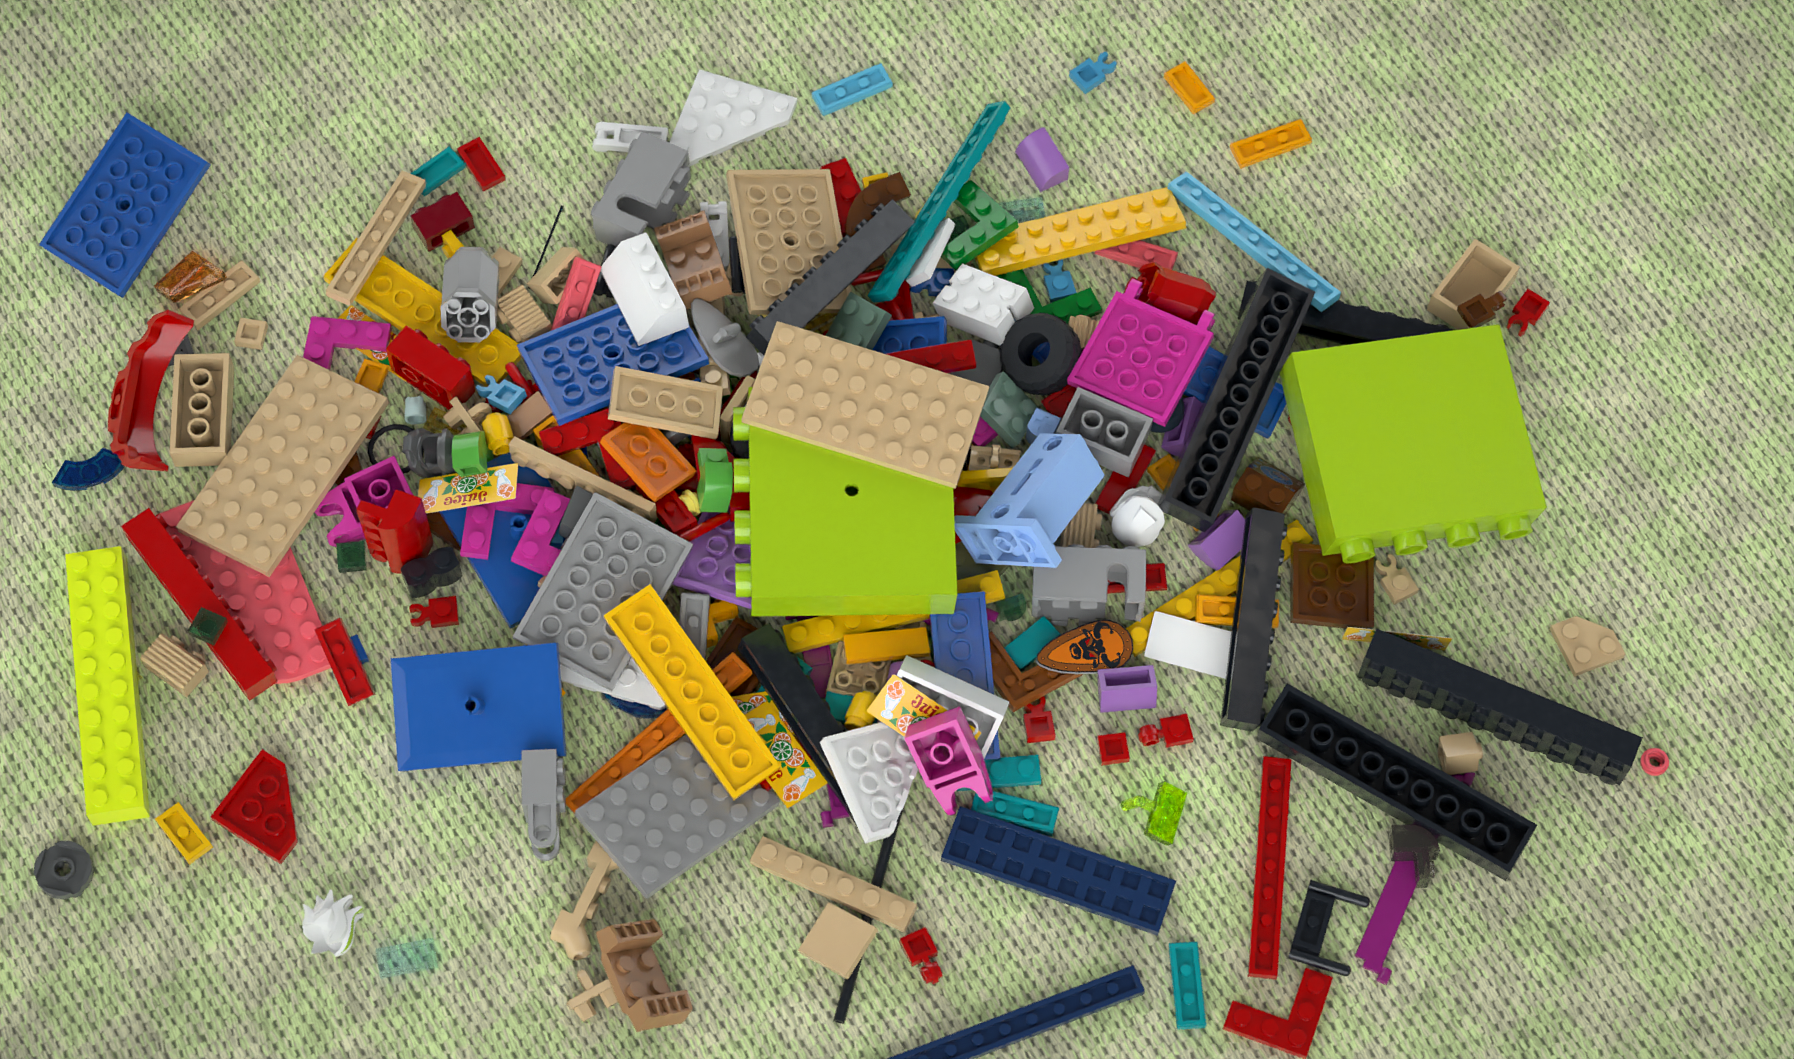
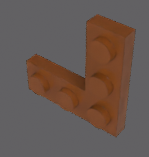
M992 631L989 632L993 685L1001 697L1009 701L1008 707L1012 712L1083 675L1050 671L1039 665L1021 673Z

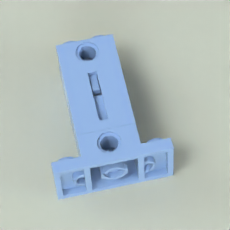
M1040 433L976 516L956 515L954 517L955 532L975 563L1057 568L1062 559L1053 543L1105 474L1080 434Z

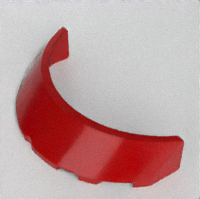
M165 310L152 316L146 323L148 325L147 331L140 340L133 342L126 354L129 357L127 366L118 372L113 387L111 405L108 412V431L113 434V441L110 447L112 453L118 455L121 464L128 468L168 472L169 466L159 457L154 442L153 421L155 405L166 369L178 346L194 326L193 319L171 310Z

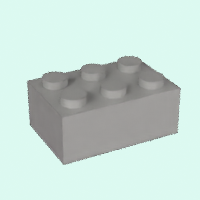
M1078 387L1058 426L1056 434H1080L1100 466L1129 477L1149 437L1153 418Z

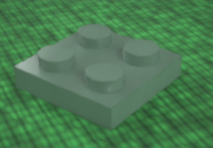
M850 292L825 336L873 350L892 315Z
M1001 372L995 376L989 386L980 416L1013 448L1019 445L1027 431V425L1033 413L1039 407L1004 372Z

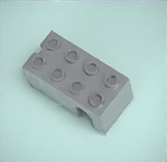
M643 131L638 139H633L629 146V154L617 166L614 179L612 181L609 180L605 185L602 199L600 202L596 201L592 207L591 216L593 217V229L595 230L596 240L617 247L621 241L642 234L646 226L654 229L655 227L674 222L678 215L676 211H672L676 204L683 206L690 195L688 190H684L691 179L690 167L688 166L689 153L687 150Z
M1072 544L1068 547H1056L1054 545L1062 559L1057 568L1033 567V617L1042 618L1044 616L1045 618H1051V624L1068 626V619H1079V626L1093 622L1095 619L1105 620L1108 585L1110 582L1115 581V583L1125 587L1124 620L1141 622L1143 618L1146 589V550L1136 546L1114 549L1108 545H1099L1095 548H1084V546L1079 544Z

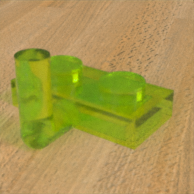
M1163 781L1158 783L1153 801L1138 795L1123 800L1121 808L1123 811H1129L1140 807L1149 811L1150 814L1144 835L1168 846L1173 844L1187 792Z

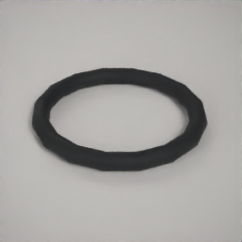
M392 424L382 427L375 432L369 441L367 451L371 464L375 465L378 463L375 460L373 448L379 436L394 429L404 430L408 433L415 430L406 425ZM421 446V454H422V457H423V451H424L423 446ZM409 465L401 468L403 474L411 471Z

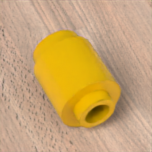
M498 412L487 415L482 422V428L485 432L488 448L492 450L494 455L509 453V443L514 436L508 416Z
M862 691L854 695L845 715L846 722L844 725L849 731L873 724L875 717L869 714L867 709L877 697L874 693Z

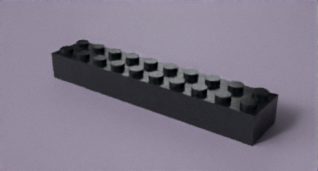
M1269 268L1258 278L1160 497L1158 506L1164 513L1203 532H1206L1214 524L1315 291Z
M1379 629L1375 631L1357 676L1368 686H1380L1387 689L1395 697H1406L1414 700V703L1419 707L1425 709L1431 707L1440 711L1448 719L1457 718L1465 721L1469 727L1475 730L1484 729L1493 733L1494 737L1499 740L1516 742L1526 751H1537L1545 754L1550 761L1567 763L1573 766L1575 771L1582 774L1591 773L1596 775L1602 782L1609 785H1621L1633 765L1643 738Z
M1288 683L1258 730L1257 739L1504 881L1509 877L1537 827V824Z

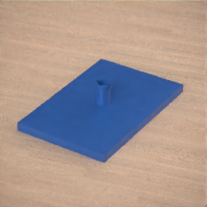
M126 112L39 245L123 298L211 164Z
M617 304L517 344L523 361L559 426L609 406L615 366L677 378L709 365V358L690 326L638 346Z
M510 452L487 462V468L514 464ZM518 466L517 483L553 488L548 479L541 477L536 471L526 466ZM467 507L439 511L461 547ZM495 510L488 560L467 557L511 629L522 621L540 589L538 581L544 575L511 562L512 555L532 515Z
M558 643L391 658L399 772L522 761V750L556 749L558 757L567 756ZM476 703V708L473 710V704Z

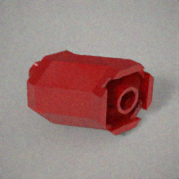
M1156 262L1142 265L1138 270L1142 274L1137 279L1132 276L1133 279L1142 282L1140 288L1143 291L1138 298L1139 301L1194 325L1198 324L1204 310L1208 311L1210 304L1216 297V291L1203 279L1164 268ZM1132 278L1128 281L1123 294L1125 293Z

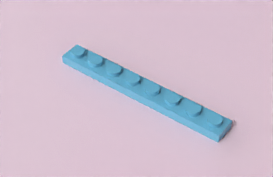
M1187 171L1168 183L1167 189L1172 192L1174 197L1263 267L1269 268L1315 291L1310 304L1319 311H1324L1339 300L1341 292Z

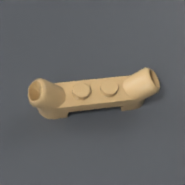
M595 841L587 857L588 867L594 869L573 913L561 910L550 936L551 940L563 944L568 958L575 961L586 958L592 951V945L584 926L587 920H593L597 913L599 904L596 902L600 894L605 895L610 886L611 878L608 877L611 871L619 869L617 864L597 841Z

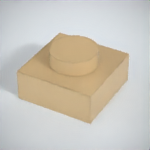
M240 318L234 340L235 345L262 350L268 329L267 321Z

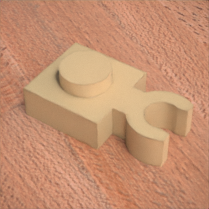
M1390 553L1386 558L1390 566L1385 567L1379 560H1376L1374 567L1379 574L1385 576L1381 579L1380 584L1395 605L1417 594L1419 589L1405 567L1397 570L1396 558Z

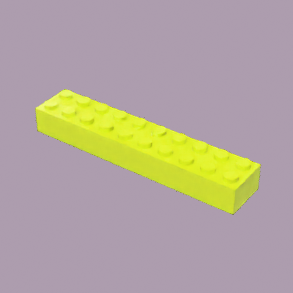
M121 546L65 554L86 815L93 826L150 817L127 557Z

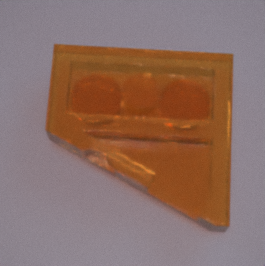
M191 251L159 280L154 287L159 294L176 303L224 281L227 276L223 270L194 251Z

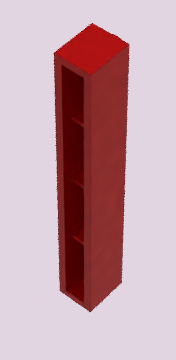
M147 508L121 526L126 538L248 700H252L278 682L274 674L277 671L276 666L268 656L263 658L258 652L261 650V647L253 636L248 638L243 630L246 627L237 615L232 617L227 611L230 609V606L221 594L219 596L214 594L212 589L215 587L206 574L201 576L196 569L199 568V565L191 554L185 556L181 550L184 546L177 535L174 533L170 536L166 531V528L169 526L159 513L155 516L151 509Z

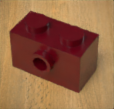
M458 192L444 195L437 202L428 207H421L414 214L410 215L413 229L428 252L443 245L442 235L449 230L456 237H459L475 228L473 215Z

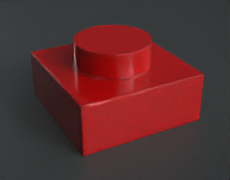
M1125 732L1097 736L1101 766L1130 761Z

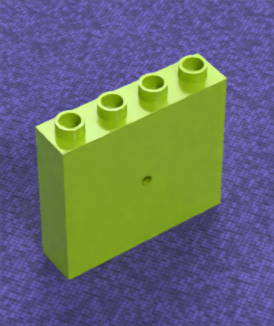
M1500 324L1292 352L1280 372L1281 383L1323 556L1341 553L1344 563H1357L1374 557L1376 555L1374 548L1394 545L1396 555L1404 556L1427 549V540L1446 538L1448 547L1459 548L1478 542L1481 539L1479 534L1481 532L1498 530L1501 540L1518 539L1532 533L1531 524L1547 506Z
M748 387V399L753 387ZM733 407V441L748 440L749 458L734 459V492H749L750 511L734 512L735 544H750V563H735L736 597H751V616L954 614L957 599V573L952 487L742 423L745 407Z

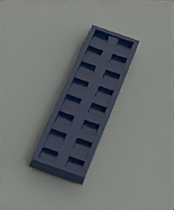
M961 806L941 856V861L1157 936L1176 884V880Z

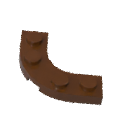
M901 172L878 180L859 193L851 204L847 215L845 236L847 234L850 237L855 235L856 232L853 229L863 219L869 222L873 218L871 215L872 211L881 203L886 206L892 199L898 203L911 196ZM883 254L863 273L885 265L887 262Z

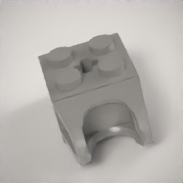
M556 749L522 750V808L526 823H528V835L533 854L541 861L552 860L559 854L561 812H566V797L563 785H566V771L563 759H558ZM554 844V849L548 854H542L538 851V848H548Z

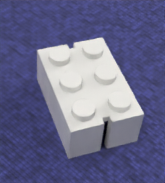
M961 264L949 280L951 286L946 285L933 301L937 314L945 316L947 325L997 345H1001L1004 342L1005 335L1015 321L1029 315L1034 309L1027 288L965 264Z

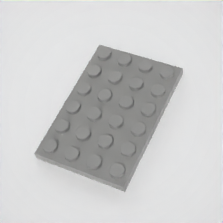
M594 492L512 636L513 639L524 645L558 643L561 665L613 691L631 656L605 621L603 615L649 584H651L663 601L692 550L693 544Z
M686 734L575 810V817L641 894L648 899L779 806L780 800L771 790L763 789L760 784H757L736 800H733Z

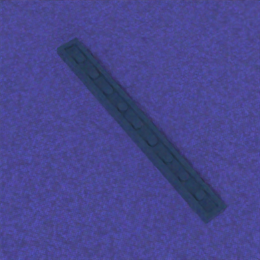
M1132 965L887 1059H976L1144 995L1145 989L1135 966Z

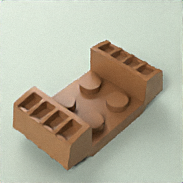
M704 210L654 228L672 282L686 310L691 308V303L696 298L709 303L715 299L733 294Z
M649 919L611 925L597 931L596 935L602 952L601 962L622 1012L629 1016L636 1031L640 1032L642 1030L682 1024L693 1008L687 989L675 992L670 991L652 945L663 936L656 920Z

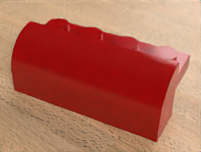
M395 490L387 509L360 500L356 511L369 552L374 559L380 562H387L388 560L391 572L401 574L400 569L406 563L417 558H426L429 555L434 542L422 498Z

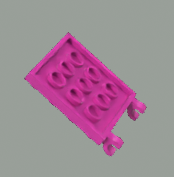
M1132 278L1124 294L1116 291L1070 373L1067 383L1075 388H1082L1153 418V422L1165 427L1214 338V333L1210 330L1215 323L1213 319L1215 314L1204 310L1198 324L1194 325L1138 300L1143 291L1140 288L1142 282Z

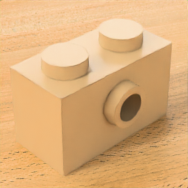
M561 247L527 283L542 303L557 305L560 302L574 258L579 257L585 260L576 248Z

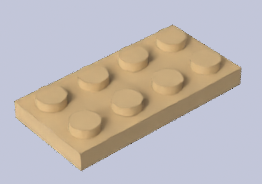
M615 366L608 419L716 439L719 431L723 386Z

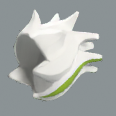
M330 889L324 900L318 895L316 896V904L313 910L303 904L305 913L302 924L303 933L309 940L314 942L311 954L330 950L337 957L345 954L353 944L356 923L364 917V913L357 914L363 909L362 906L348 910L353 903L351 900L353 898L352 894L334 902L333 892Z

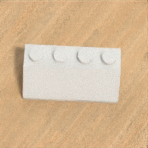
M645 232L621 241L603 263L600 271L638 346L688 328L686 307L648 234Z
M906 655L897 677L948 711L960 706L968 724L976 728L973 735L975 736L978 730L981 732L976 742L983 758H985L1005 715L1009 701Z

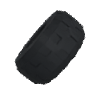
M1047 313L1029 314L1017 320L1005 335L1004 342L1000 345L999 351L1001 366L1004 373L1015 385L1027 393L1042 396L1057 393L1068 385L1067 379L1082 354L1081 341L1073 328L1064 320ZM1044 342H1049L1050 353L1047 359L1038 366H1032L1031 361L1034 349Z

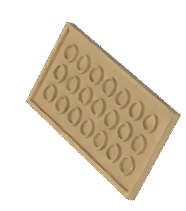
M777 321L745 407L742 423L956 489L989 391V386Z
M296 355L227 453V456H225L177 524L178 532L270 577L388 406V398Z

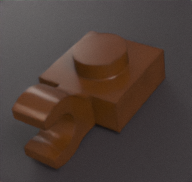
M1502 291L1496 292L1487 299H1484L1480 293L1457 307V312L1469 328L1480 327L1495 318L1496 314L1494 312L1505 306L1503 302L1507 298Z

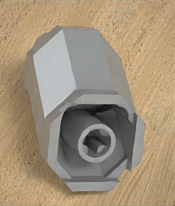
M460 247L444 264L442 303L440 307L441 327L451 339H455L457 342L480 343L496 328L500 283L499 262L494 257L492 259L483 247Z

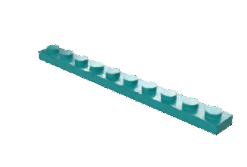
M1006 101L986 105L914 220L915 223L909 228L867 295L873 303L891 301L897 296L898 289L910 275L912 266L923 254L922 250L934 236L935 229L939 223L946 217L947 210L959 196L958 192L963 184L969 180L971 171L982 159L983 152L993 141L994 134L998 128L1005 122V117L1011 109Z

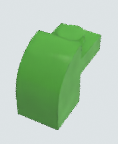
M478 431L455 435L452 440V464L460 477L487 473V462L494 459V454L486 444L485 432Z
M699 448L697 454L700 470V480L697 487L700 512L727 513L733 486L732 462H728L727 450Z

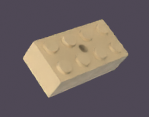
M229 353L175 354L169 453L175 467L219 466L231 449L234 365Z

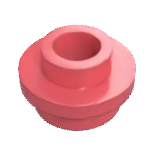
M1650 748L1642 754L1640 765L1647 774L1659 776L1668 769L1669 758L1663 750ZM1649 760H1657L1659 766L1655 767L1651 765Z

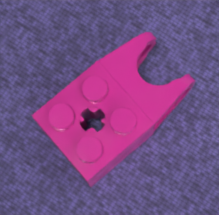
M392 456L345 478L344 483L326 494L314 513L320 517L337 514L343 515L341 522L326 536L329 545L341 547L365 539L356 511L360 500L387 509L395 490L411 495L413 493L395 456Z
M960 706L908 725L904 737L927 788H930L948 815H954L958 810L955 791L959 788L974 790L985 803L993 800L992 785L982 752Z

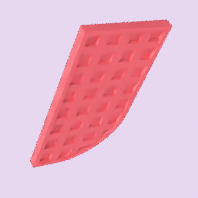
M194 500L160 513L169 526L166 528V531L170 536L175 533L184 547L181 550L185 556L188 554L193 556L199 565V568L196 569L201 576L206 574L215 587L212 589L216 596L221 594L230 606V609L227 610L232 617L237 615L246 627L243 630L248 638L253 636L261 647V650L258 651L263 658L268 656L277 668L274 674L278 682L275 684L299 681L331 668L314 630L321 627L322 624L291 547L271 576L268 577L178 532L176 526Z

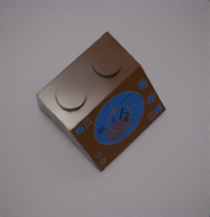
M1258 457L1246 468L1236 483L1231 501L1249 511L1254 507L1283 513L1286 516L1304 488L1305 483Z

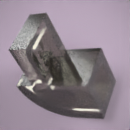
M1391 825L1388 834L1391 861H1414L1416 888H1428L1430 879L1435 877L1434 861L1429 860H1437L1440 852L1436 838L1427 829L1418 825Z

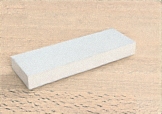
M950 218L939 223L935 229L934 236L922 250L923 254L912 266L911 273L906 279V282L911 287L931 279L955 227V223Z

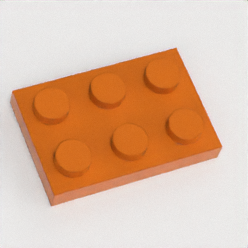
M625 422L603 436L600 444L654 503L692 478L696 473L692 465L658 428Z

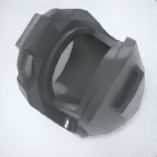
M418 428L404 436L402 452L406 455L411 471L422 478L457 473L453 469L452 440L454 435L448 429H442V433L434 434L426 429ZM421 446H423L425 463L421 454Z

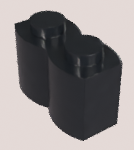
M452 547L436 549L426 558L411 560L400 569L411 598L424 597L433 592L437 587L451 585L463 576L460 563Z

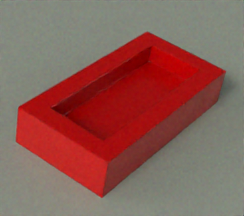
M480 136L457 148L458 155L466 164L482 192L506 180L504 173Z

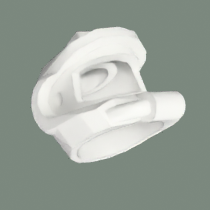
M1152 485L1149 487L1140 486L1125 491L1110 510L1112 532L1120 542L1127 546L1139 547L1150 545L1158 537L1159 531L1164 526V514L1158 506L1162 494Z

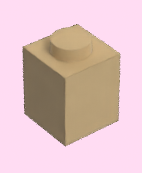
M1473 732L1439 736L1437 755L1443 772L1455 775L1478 771L1479 759L1483 758V751L1480 742L1476 743Z

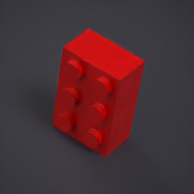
M406 325L386 348L391 371L447 410L453 407L449 401L454 397H457L461 403H466L475 393L470 364L461 357L455 358L442 344H434L429 341L428 337L421 330H413Z

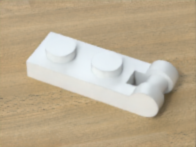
M598 122L595 126L597 137L593 140L592 148L597 152H606L607 150L628 152L632 140L638 139L642 131L667 142L668 128ZM614 135V139H609L607 136Z
M719 201V204L700 202V211H705L726 271L729 265L727 201ZM709 215H719V220H709Z

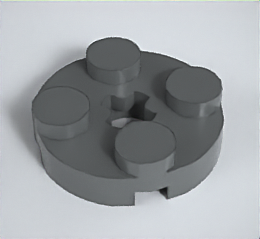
M59 841L54 843L55 846L50 847L48 850L45 848L38 855L34 865V875L39 887L48 896L56 899L76 898L82 895L84 890L90 885L94 875V865L91 856L80 844L72 841ZM65 864H69L70 873L61 876L57 869L63 868Z

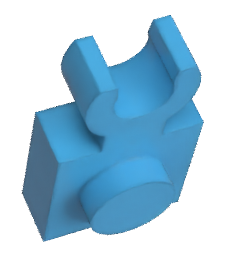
M1103 52L1098 56V60L1095 63L1089 58L1069 71V77L1084 94H1087L1105 81V74L1115 71L1117 62L1113 61L1111 64H1105L1104 61L1108 59V53Z
M1063 259L1057 260L1056 266H1050L1048 263L1043 264V270L1049 274L1044 276L1043 281L1050 303L1076 293L1070 270L1062 272Z
M490 375L485 376L486 383L489 386H476L479 396L487 398L490 405L510 415L527 397L525 389L505 379L500 384H497L495 378Z

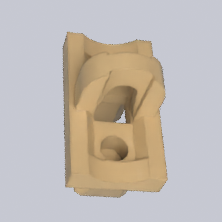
M457 397L449 401L453 407L443 416L446 422L454 430L463 423L467 426L458 435L483 431L481 424L486 416L492 413L488 403L481 402L469 409Z
M992 444V447L972 445L969 471L1012 468L1020 459V450L1000 448V445Z
M581 969L577 972L576 976L585 992L570 999L566 1004L570 1011L574 1009L576 1015L584 1022L597 1014L590 1002L591 999L599 995L606 1008L618 1003L609 979L594 986L586 971Z

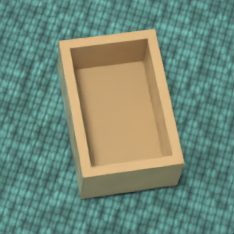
M1474 239L1432 294L1427 310L1457 330L1468 329L1469 327L1457 312V307L1480 293L1484 299L1489 298L1498 291H1502L1505 295L1514 283L1520 266L1477 239Z

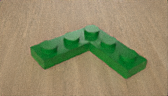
M972 180L963 184L958 192L959 196L954 203L977 224L946 244L941 258L955 271L958 270L961 264L968 263L1019 227L1017 220Z
M1023 269L996 275V277L1027 288L1034 306L1030 314L1047 313L1069 324L1070 316L1085 315L1091 318L1102 313V308L1091 287L1042 307Z

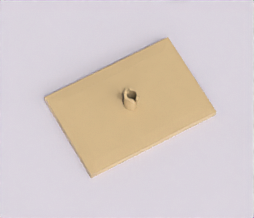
M830 169L727 171L726 178L749 315L769 314L770 312L767 309L778 298L783 301L787 297L785 292L795 282L800 285L805 281L802 276L811 267L814 266L818 269L822 265L819 261L830 250L835 253L839 249L836 245L842 240ZM851 285L820 313H838L848 294L852 292Z

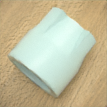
M407 397L405 399L406 423L423 424L426 422V402H424V397Z

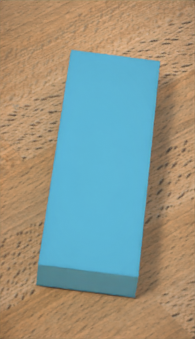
M882 63L813 91L812 98L822 116H826L893 87V82Z

